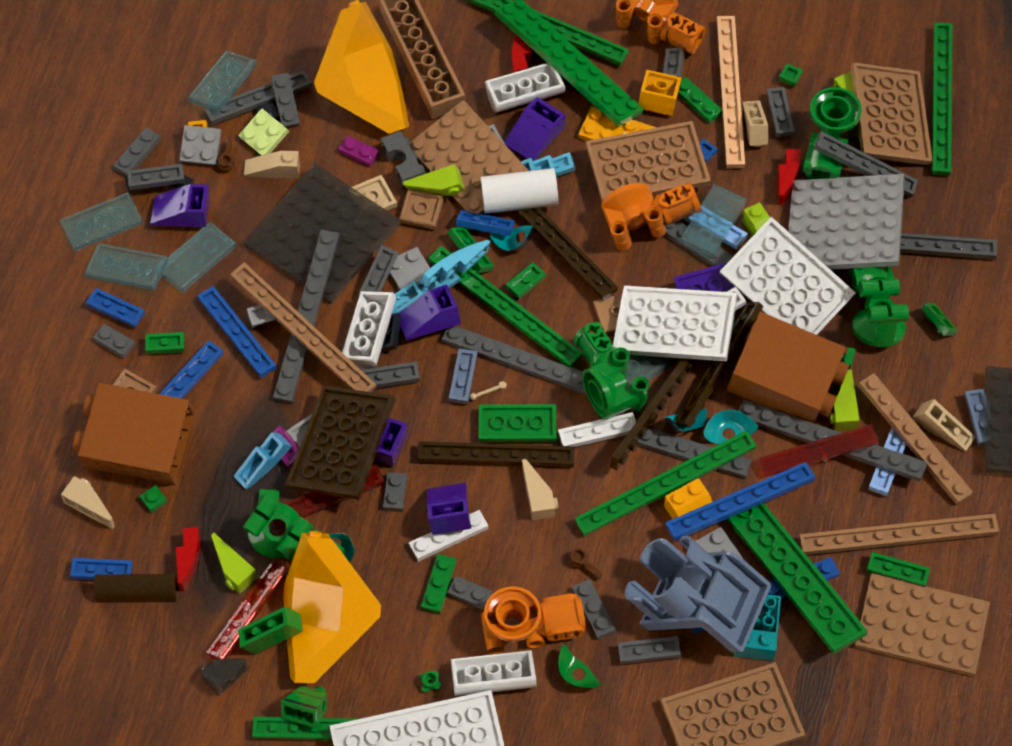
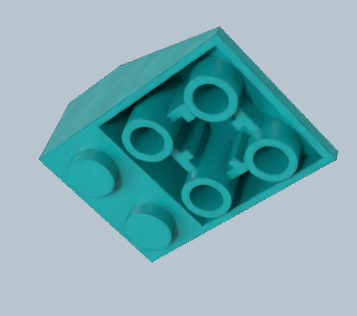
M767 595L744 651L734 652V657L774 661L781 596Z

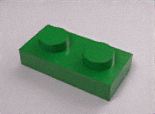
M532 262L506 284V289L516 298L520 299L544 280L546 273Z
M925 303L921 309L925 312V317L936 325V330L941 335H955L958 330L935 303Z
M184 332L146 334V354L185 352Z

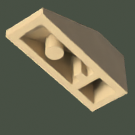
M742 102L749 145L755 147L768 145V123L761 102Z
M277 151L245 160L244 177L299 179V151Z
M935 399L922 403L912 417L925 430L964 452L967 451L975 438L966 427Z
M523 459L522 471L531 519L538 520L555 517V510L558 509L557 497L553 498L552 490L530 463Z
M74 476L61 494L64 504L113 529L115 527L113 518L92 488L90 482L84 478L79 479Z

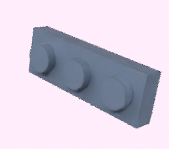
M458 349L449 402L468 405L478 355L477 351Z
M984 389L965 391L964 397L978 446L997 443L998 436Z

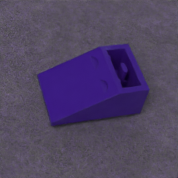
M536 97L525 108L504 143L509 149L523 158H531L535 161L565 128L566 115Z
M189 184L155 196L150 224L155 226L206 227L210 206L209 185Z
M447 285L428 290L399 313L401 315L400 327L406 340L461 324L458 306Z
M389 418L374 458L375 461L394 466L408 435L407 423Z
M466 482L427 489L428 518L432 535L472 529Z

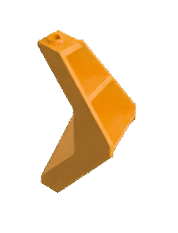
M359 0L351 2L349 7L341 10L316 75L314 84L317 93L388 134L409 127L398 63L394 52L367 3H360Z
M319 531L302 533L284 584L283 602L284 607L301 614L303 632L287 639L290 678L294 683H315L380 618L381 604L330 538L329 534H322Z

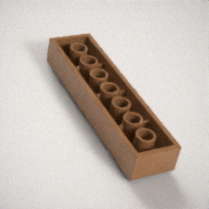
M379 0L381 15L431 118L434 119L445 115L461 101H465V93L419 0Z

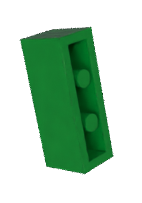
M283 607L238 629L240 648L254 654H258L303 632L301 614L287 607Z

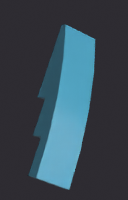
M570 152L554 158L548 155L535 161L531 158L521 161L529 171L554 168L556 177L575 171Z
M485 240L469 245L442 259L423 274L421 283L427 288L439 276L446 281L457 270L464 274L488 252L490 241Z
M457 271L446 281L439 276L427 288L421 283L422 279L418 282L414 280L395 293L397 299L392 314H399L430 289L447 285L450 288L461 281Z

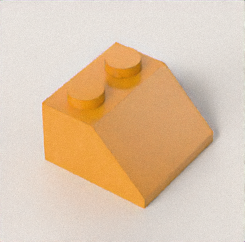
M646 70L638 105L645 111L673 116L682 77Z
M698 478L666 495L664 507L672 519L713 501L709 492Z

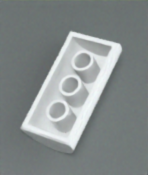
M548 63L485 81L487 96L495 113L531 103L536 97L542 100L565 93V85L559 73Z
M554 168L480 177L485 214L559 204Z
M360 292L342 351L359 369L376 368L397 299L393 292Z
M532 650L451 659L455 696L471 695L489 690L498 692L534 688L537 686Z

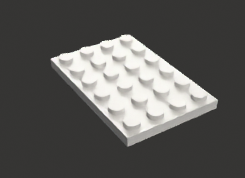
M772 217L720 271V274L737 287L751 302H760L764 306L761 310L763 313L815 335L855 295V292Z
M624 286L613 347L625 348L629 351L630 355L727 361L737 293Z

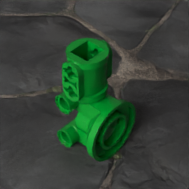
M839 87L825 88L816 93L811 100V119L821 128V132L848 144V139L839 137L842 132L852 129L859 122L862 112L861 103L856 95L849 90ZM812 132L803 173L806 174L808 179L840 178L843 164L814 150L819 133Z
M891 267L849 269V276L854 291L859 292V296L866 299L865 308L859 311L853 318L852 331L860 341L875 347H889L899 343L905 335L906 325L904 321L909 319V308L907 304H894L890 300V296H898L900 294L899 279H894Z
M591 322L582 327L575 334L573 341L577 347L582 349L584 356L590 364V368L583 371L582 380L585 392L594 410L605 420L629 409L637 412L643 411L647 404L649 381L647 378L639 376L633 379L631 385H628L626 378L630 357L629 351L622 347H613L610 339L604 332L603 326L599 322Z
M265 494L243 528L247 531L250 544L259 554L268 558L286 557L291 560L292 557L294 558L302 533H310L313 525L301 518L290 506L279 503L273 497ZM272 520H280L285 524L286 531L282 536H273L269 532V524ZM334 541L344 555L345 549Z

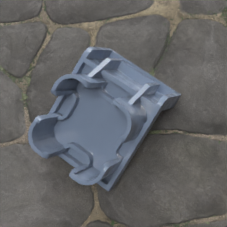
M682 536L680 539V543L688 549L686 555H683L665 539H656L650 542L643 550L640 562L659 578L653 595L636 581H630L625 589V598L644 613L640 625L647 631L702 627L729 651H744L771 588L770 582L738 554L731 551L708 553L689 536Z

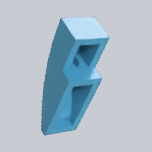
M271 432L261 447L256 446L234 477L245 489L250 488L280 461L292 445L280 433Z

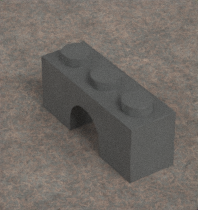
M402 131L381 138L382 150L388 161H404L396 166V177L403 190L407 188L403 182L424 175V167L417 162V154L415 150H411L410 141L407 136L404 137Z

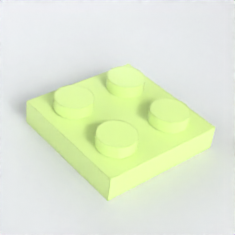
M261 109L238 136L260 155H266L275 149L288 134L289 130L265 110Z

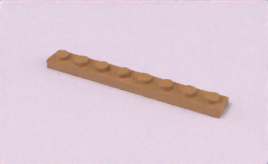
M875 373L858 384V387L919 460L927 462L926 469L956 505L973 493Z

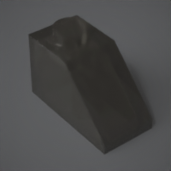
M245 658L215 659L202 668L201 677L220 696L249 669L248 663Z

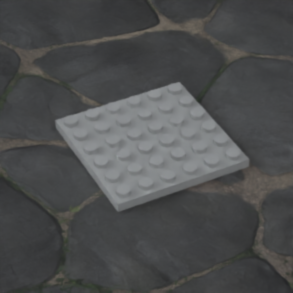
M904 174L795 180L792 187L788 232L830 270L899 266Z

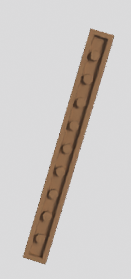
M245 262L230 274L236 283L350 389L372 392L376 388V384Z
M987 514L800 534L799 541L802 551L806 555L992 536L999 534L996 515Z

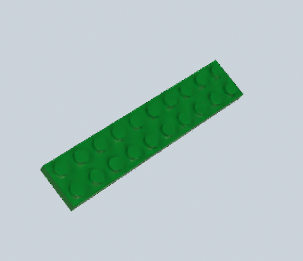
M514 0L495 10L494 15L614 124L620 126L642 114L644 109L523 0Z
M764 503L726 519L833 654L867 635V629Z

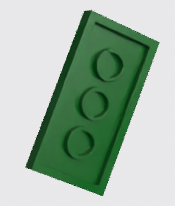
M556 404L479 405V442H556Z

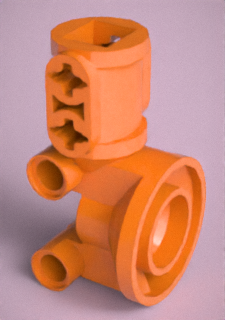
M618 0L616 2L617 26L621 29L629 28L633 17L636 16L641 21L647 23V39L652 44H658L662 40L668 41L670 44L676 47H684L686 52L694 54L702 43L706 32L705 26H698L696 22L675 12L679 6L678 0Z
M691 182L656 195L655 199L648 185L643 183L628 184L612 191L601 203V208L609 225L615 246L620 251H627L632 245L628 230L637 229L647 223L652 236L662 237L667 230L665 223L669 225L695 213L702 212Z
M505 587L497 590L489 597L485 604L484 612L481 614L488 654H499L505 651L504 640L514 642L526 639L529 648H538L545 644L544 636L549 641H559L581 637L586 631L581 598L577 594L546 597L539 604L537 598L530 591L521 587ZM509 618H517L521 621V624L510 626L505 624V621Z

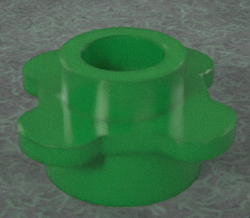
M428 671L420 674L419 680L422 681V691L428 692L431 689L439 690L441 688L437 671Z

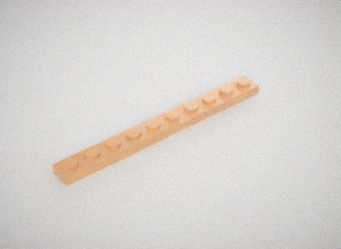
M717 16L726 169L745 168L735 16Z

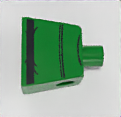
M300 686L281 701L282 719L313 728L318 727L327 711V694L321 686H317L315 689Z

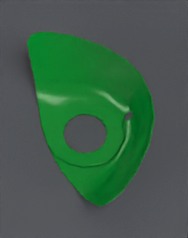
M565 644L561 647L558 661L559 671L568 685L577 688H591L604 684L598 682L592 671L583 662L575 658ZM580 668L584 670V679H574L572 673L575 669Z

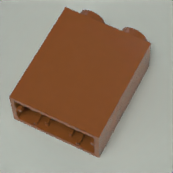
M760 311L726 391L759 405L812 423L815 422L818 414L828 418L837 396L828 393L831 382L841 386L850 366L840 361L846 347Z
M98 383L96 394H88L85 399L83 415L89 417L85 431L78 430L75 434L73 452L78 453L86 468L176 485L195 415L190 401Z

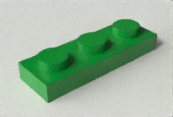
M687 77L681 80L678 96L707 123L710 124L722 115L723 110Z
M465 227L451 228L448 232V235L460 250L477 243ZM485 254L473 265V268L477 273L492 271L494 265Z
M872 552L867 568V573L894 578L926 587L930 572L929 567Z
M437 554L421 610L441 615L457 558Z

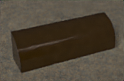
M95 574V599L97 603L177 602L178 583L175 574Z

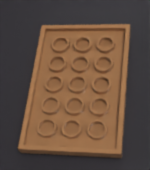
M853 62L850 66L853 92L859 99L862 107L861 117L857 123L861 152L875 159L930 165L932 163V153L920 71Z
M464 100L410 142L411 150H415L418 159L430 172L453 164L457 166L460 170L465 190L452 197L465 211L485 213L480 177L529 171Z
M693 121L586 141V149L601 201L612 191L633 183L648 185L653 196L691 182L693 188L711 185V179Z
M871 573L860 621L868 632L865 637L856 641L854 648L975 677L990 602Z
M776 662L660 700L677 746H782L803 739L806 736Z

